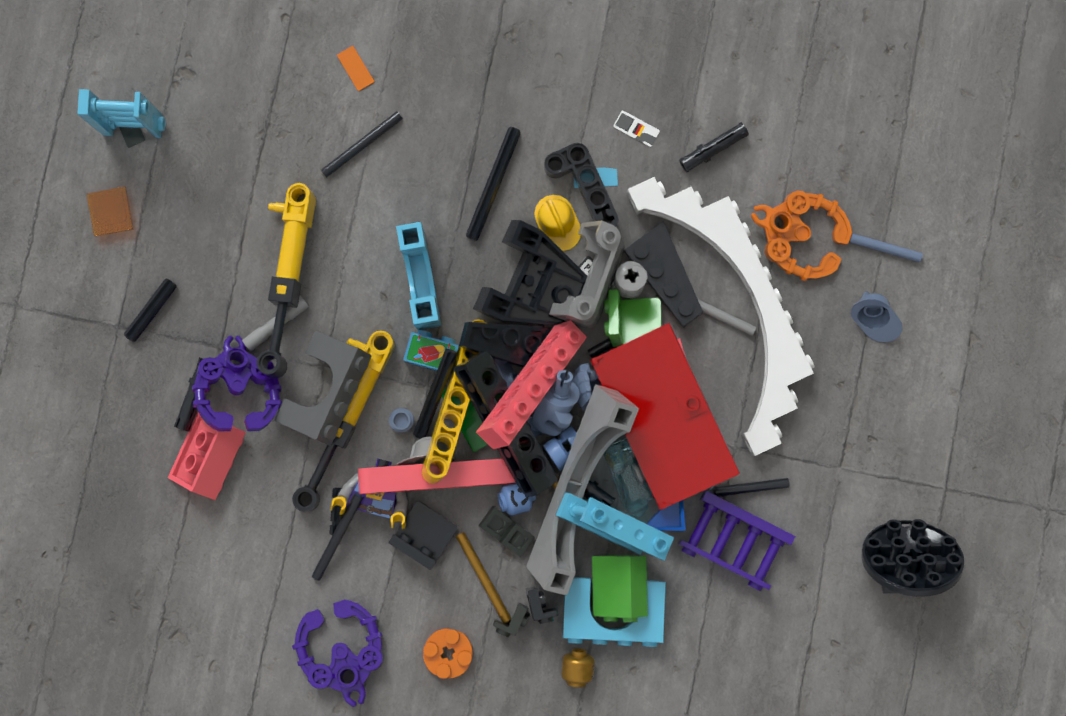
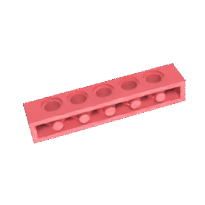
M571 320L553 327L476 431L492 449L510 445L556 381L557 373L564 370L587 338Z

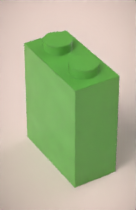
M592 556L593 616L603 617L604 621H619V617L623 618V622H638V617H647L646 556Z

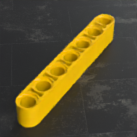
M479 319L472 321L486 323L485 321ZM460 347L454 367L468 359L465 356V352L468 351L473 354H477V352ZM454 370L451 373L422 467L424 480L432 484L441 481L449 470L470 400ZM451 397H458L461 400V405L453 404ZM444 419L452 420L455 425L454 428L446 427ZM437 442L445 443L448 448L447 451H440L437 448ZM430 465L438 466L440 475L432 474L429 469Z

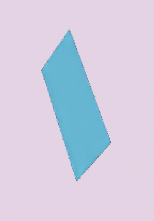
M596 168L604 186H618L617 169ZM587 172L583 173L580 177L584 183H591L594 180L593 175ZM574 179V188H578V185Z

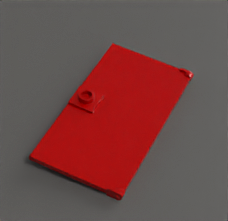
M670 323L590 360L603 387L618 391L639 408L631 431L626 433L625 436L652 491L659 510L665 509L740 474Z

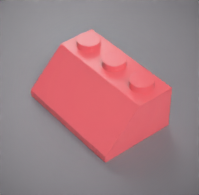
M197 412L168 478L191 492L216 500L218 493L223 487L227 473L233 465L236 453L243 443L246 432L232 426L231 431H217L210 427L200 416L199 412Z

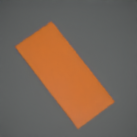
M354 46L337 54L338 59L358 91L375 82Z

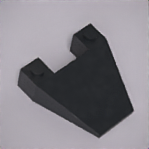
M511 220L502 243L523 252L505 294L493 288L482 287L473 310L496 320L558 325L566 322L549 315L553 303H564L568 296L576 297L581 295L587 275L542 230L522 220Z

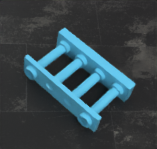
M79 89L77 114L103 136H113V129L117 127L146 128L156 138H161V132L165 131V117H162L163 114L141 92H135L134 102L100 100L89 89Z
M565 492L556 516L636 554L641 555L642 551L663 561H665L674 537L591 497L587 502Z

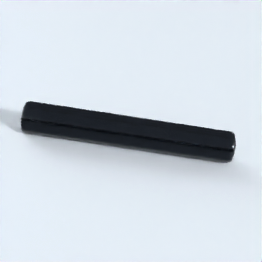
M452 349L444 351L413 432V436L416 438H424L428 433L458 355Z

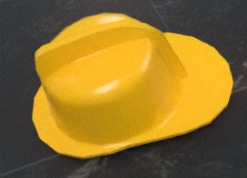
M549 195L538 202L534 215L539 229L562 251L570 250L576 246L581 236L578 235L580 223L569 201L559 195Z

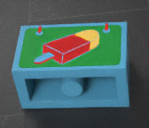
M418 330V333L411 332L403 361L437 371L444 351L452 349L458 353L460 347L455 344L456 340L442 336L441 340L431 338L432 333Z

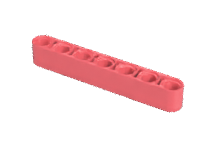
M503 459L451 462L447 474L441 481L435 484L424 480L422 476L423 464L358 469L359 494L516 483ZM430 465L431 473L440 475L439 467Z

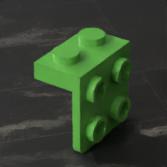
M619 289L609 290V299H605V313L609 314V321H605V335L610 337L613 347H619L662 326L661 300L659 298L622 300Z

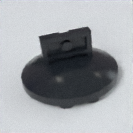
M921 519L913 521L889 520L887 523L873 529L865 538L862 546L861 557L863 566L867 573L881 585L883 594L899 593L915 597L941 594L955 586L963 573L964 555L956 539ZM902 524H910L911 526L902 527Z

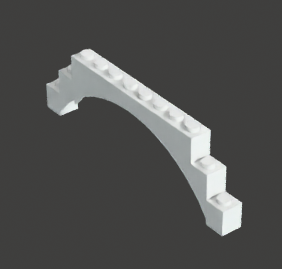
M655 177L629 188L626 194L636 215L643 212L662 217L697 234L728 261L745 285L760 321L764 341L765 368L762 392L756 413L748 431L741 435L751 456H756L782 444L780 441L782 433L778 425H773L771 421L798 409L796 406L798 398L793 389L789 390L787 386L814 374L812 371L814 364L809 355L805 356L801 348L804 346L802 338L798 332L794 333L791 327L793 320L787 310L784 311L780 304L782 297L778 289H773L769 281L772 277L766 266L762 267L760 263V251L755 244H751L748 238L751 234L746 223H741L738 217L740 210L736 202L731 201L728 196L702 208V198L698 191H693L692 187L664 198V195H666L664 186L661 181L657 182Z

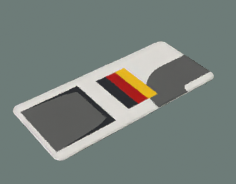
M621 111L614 124V128L650 147L659 134L658 129L625 111Z

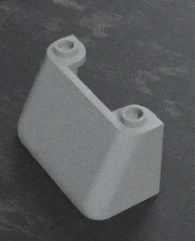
M602 220L582 223L578 235L583 236L586 240L587 246L585 251L595 254L581 295L576 297L568 296L564 303H553L549 315L564 321L571 320L575 325L583 328H592L598 324L605 306V299L608 298L609 290H611L625 249L623 239L617 227Z

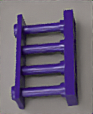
M704 491L700 500L705 502L703 506L705 509L688 543L681 539L679 540L678 544L683 546L681 551L692 557H695L697 553L750 580L748 585L759 591L763 587L769 590L771 585L763 582L780 546L783 547L785 543L792 545L796 536L708 491ZM719 509L727 513L725 517L727 521L709 554L697 548V545L713 513H717ZM742 521L749 525V532L733 564L730 565L720 560L719 557L735 525ZM762 532L771 536V544L755 576H752L741 569L758 535L761 536Z

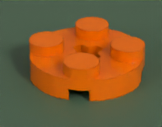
M450 628L439 629L430 635L423 648L425 665L431 673L439 678L458 677L468 669L471 663L472 644L469 638L459 630ZM446 646L448 649L453 648L455 651L452 654L453 659L443 658L441 656L444 653L442 648Z

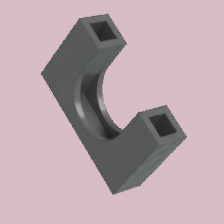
M315 331L305 353L330 366L333 374L330 392L321 403L313 407H304L284 398L274 421L331 446L372 355L357 347Z

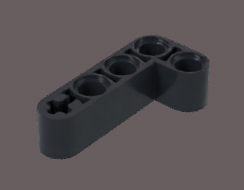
M573 143L550 153L544 162V170L547 176L556 179L572 172L593 221H603L601 211L605 209L604 214L608 220L612 219L611 224L617 227L618 215L587 147L582 143ZM580 151L584 154V158L581 161H575L571 158V153ZM557 160L562 164V167L557 171H553L549 168L548 164L551 161ZM586 172L593 175L594 180L591 183H584L580 178L581 175ZM598 194L603 197L604 202L601 205H594L590 198Z

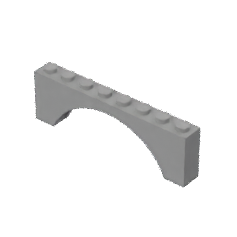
M595 384L528 560L527 569L546 591L567 596L576 573L574 565L576 525L556 516L565 492L581 499L583 498L586 486L598 461L617 438L631 431L639 410L637 406L616 390Z

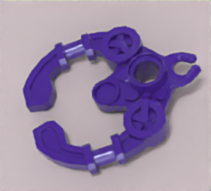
M228 336L224 341V352L215 358H204L199 363L195 384L192 386V392L195 393L193 407L197 409L203 420L217 431H231L234 420L233 416L226 412H214L210 406V401L205 400V393L209 392V385L215 384L220 378H223L231 394L241 395L246 388L248 380L251 378L255 384L265 385L264 392L270 395V400L265 403L266 409L264 412H252L245 417L244 423L247 431H261L270 424L278 408L282 405L279 392L282 390L281 385H279L278 378H270L258 369L257 358L246 351V346L240 336L235 337V340L239 343V347L235 348L230 347L233 337ZM231 360H236L241 365H234L231 363ZM271 361L268 364L269 370L274 368V364Z
M344 599L333 603L335 616L346 619L355 615L361 620V626H367L370 635L365 637L368 646L361 649L358 656L346 644L336 643L331 650L330 666L315 664L313 662L315 661L314 656L308 657L305 646L310 645L308 641L309 632L320 628L325 622V618L319 609L306 613L302 618L296 632L295 644L292 645V648L296 650L299 658L298 666L302 668L308 677L311 686L317 689L329 687L341 691L346 703L355 707L357 703L350 698L353 691L359 692L358 703L360 705L364 704L366 697L364 682L372 671H376L382 666L384 661L381 639L383 635L382 632L378 631L376 616H372L361 605ZM351 669L355 674V678L352 683L347 684L343 680V674Z

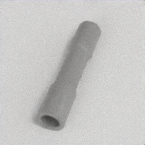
M301 296L299 297L297 308L287 307L284 324L309 308ZM275 317L263 326L258 327L242 340L250 351H253L273 334Z

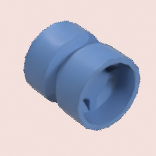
M572 426L561 432L559 439L552 438L543 444V447L559 471L563 470L570 451L567 452L563 445L569 443L572 447L577 434Z

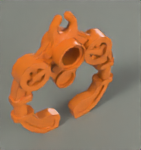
M797 190L788 194L784 202L774 208L763 204L754 206V211L756 212L765 211L766 217L760 220L756 213H752L751 218L758 226L764 228L768 242L764 251L766 258L771 262H775L786 274L791 275L792 273L801 277L800 280L805 282L807 279H816L832 274L838 269L842 259L835 253L829 252L822 257L818 267L806 265L805 268L796 265L797 260L789 257L791 254L789 242H804L811 237L810 228L801 221L799 215L807 212L810 207L814 210H818L819 207L828 210L827 216L832 217L836 223L832 236L833 241L838 244L847 245L849 243L852 228L849 219L838 206L837 201H829L823 198V195L820 193L817 195ZM776 217H780L783 220L784 225L782 229L776 227L774 222Z

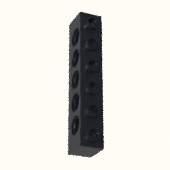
M487 350L474 354L453 368L482 422L485 421L496 406L494 398L498 403L508 389L507 382L500 375L493 357L489 355ZM527 421L510 445L497 448L517 486L526 498L539 495L559 481L553 466L548 462L541 444L537 442Z

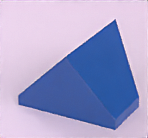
M683 500L659 510L646 524L660 531H686Z

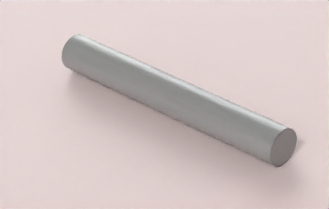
M698 299L703 313L751 336L754 334L755 326Z

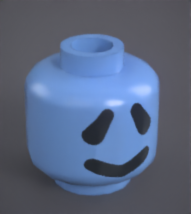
M516 483L503 485L501 492L498 493L501 510L503 512L506 511L511 516L530 511L532 501L536 500V496L526 498Z

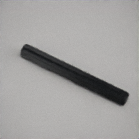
M509 127L467 230L466 237L471 240L477 241L480 237L521 132L515 127Z

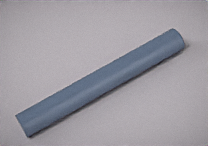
M852 233L849 240L853 244L916 262H921L923 253Z

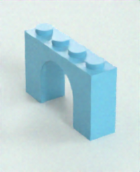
M421 222L396 226L400 251L404 258L411 293V300L409 302L413 324L417 330L442 326L424 228Z
M574 577L567 596H564L563 638H568V643H583V639H592L593 644L606 645L608 640L617 641V645L632 646V641L642 642V646L657 647V643H663L666 582L647 580V617H638V622H629L620 628H607L600 625L590 612L591 579L587 577Z

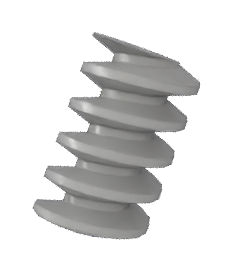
M634 261L621 264L615 275L614 288L619 289L621 297L630 299L638 297L645 286L647 271L643 266Z

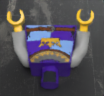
M377 458L375 467L391 466L392 462ZM358 473L343 485L338 496L332 500L331 511L334 506L338 505L341 507L340 515H343L346 504L348 507L354 493H359ZM405 491L361 494L364 498L357 510L390 518L391 528H394L395 522H402V529H405V516L408 504Z

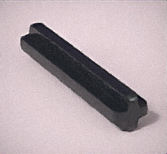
M167 278L164 279L124 332V336L132 342L137 341L177 288L174 282Z

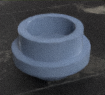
M398 408L391 413L389 423L394 431L404 433L412 428L414 417L409 410Z

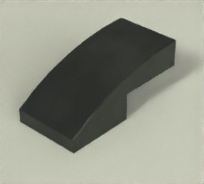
M494 506L491 507L478 525L519 557L522 556L535 538Z

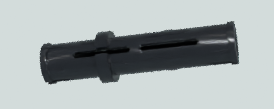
M740 122L705 145H698L695 151L679 159L682 168L688 173L701 163H708L714 155L744 137L749 136L748 130Z
M200 357L192 378H189L188 391L174 424V427L187 432L190 430L197 410L193 407L195 393L192 392V386L195 384L199 363L203 360Z

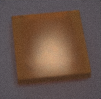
M125 186L87 193L94 237L133 230Z

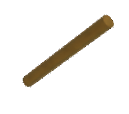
M465 532L455 536L502 622L509 621L512 618Z

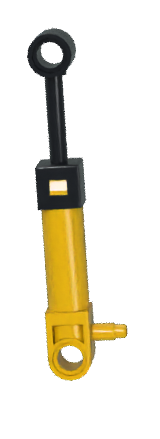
M295 183L288 188L285 203L276 202L268 204L270 211L283 213L282 220L285 222L276 276H272L268 300L277 306L270 350L263 351L257 358L258 369L273 379L282 377L287 371L286 359L279 352L287 307H298L302 285L299 283L307 231L308 228L312 227L316 206L314 193L302 183ZM306 194L303 201L297 202L300 195ZM276 359V366L269 370V362Z
M385 331L374 332L367 344L351 338L347 341V344L372 355L331 446H326L308 485L297 489L293 494V505L299 511H312L319 505L320 495L316 489L337 446L346 449L356 429L355 425L380 373H383L394 351V339ZM379 338H386L388 340L386 349L377 350L375 344ZM305 492L310 493L312 496V503L309 506H304L300 500L301 495Z

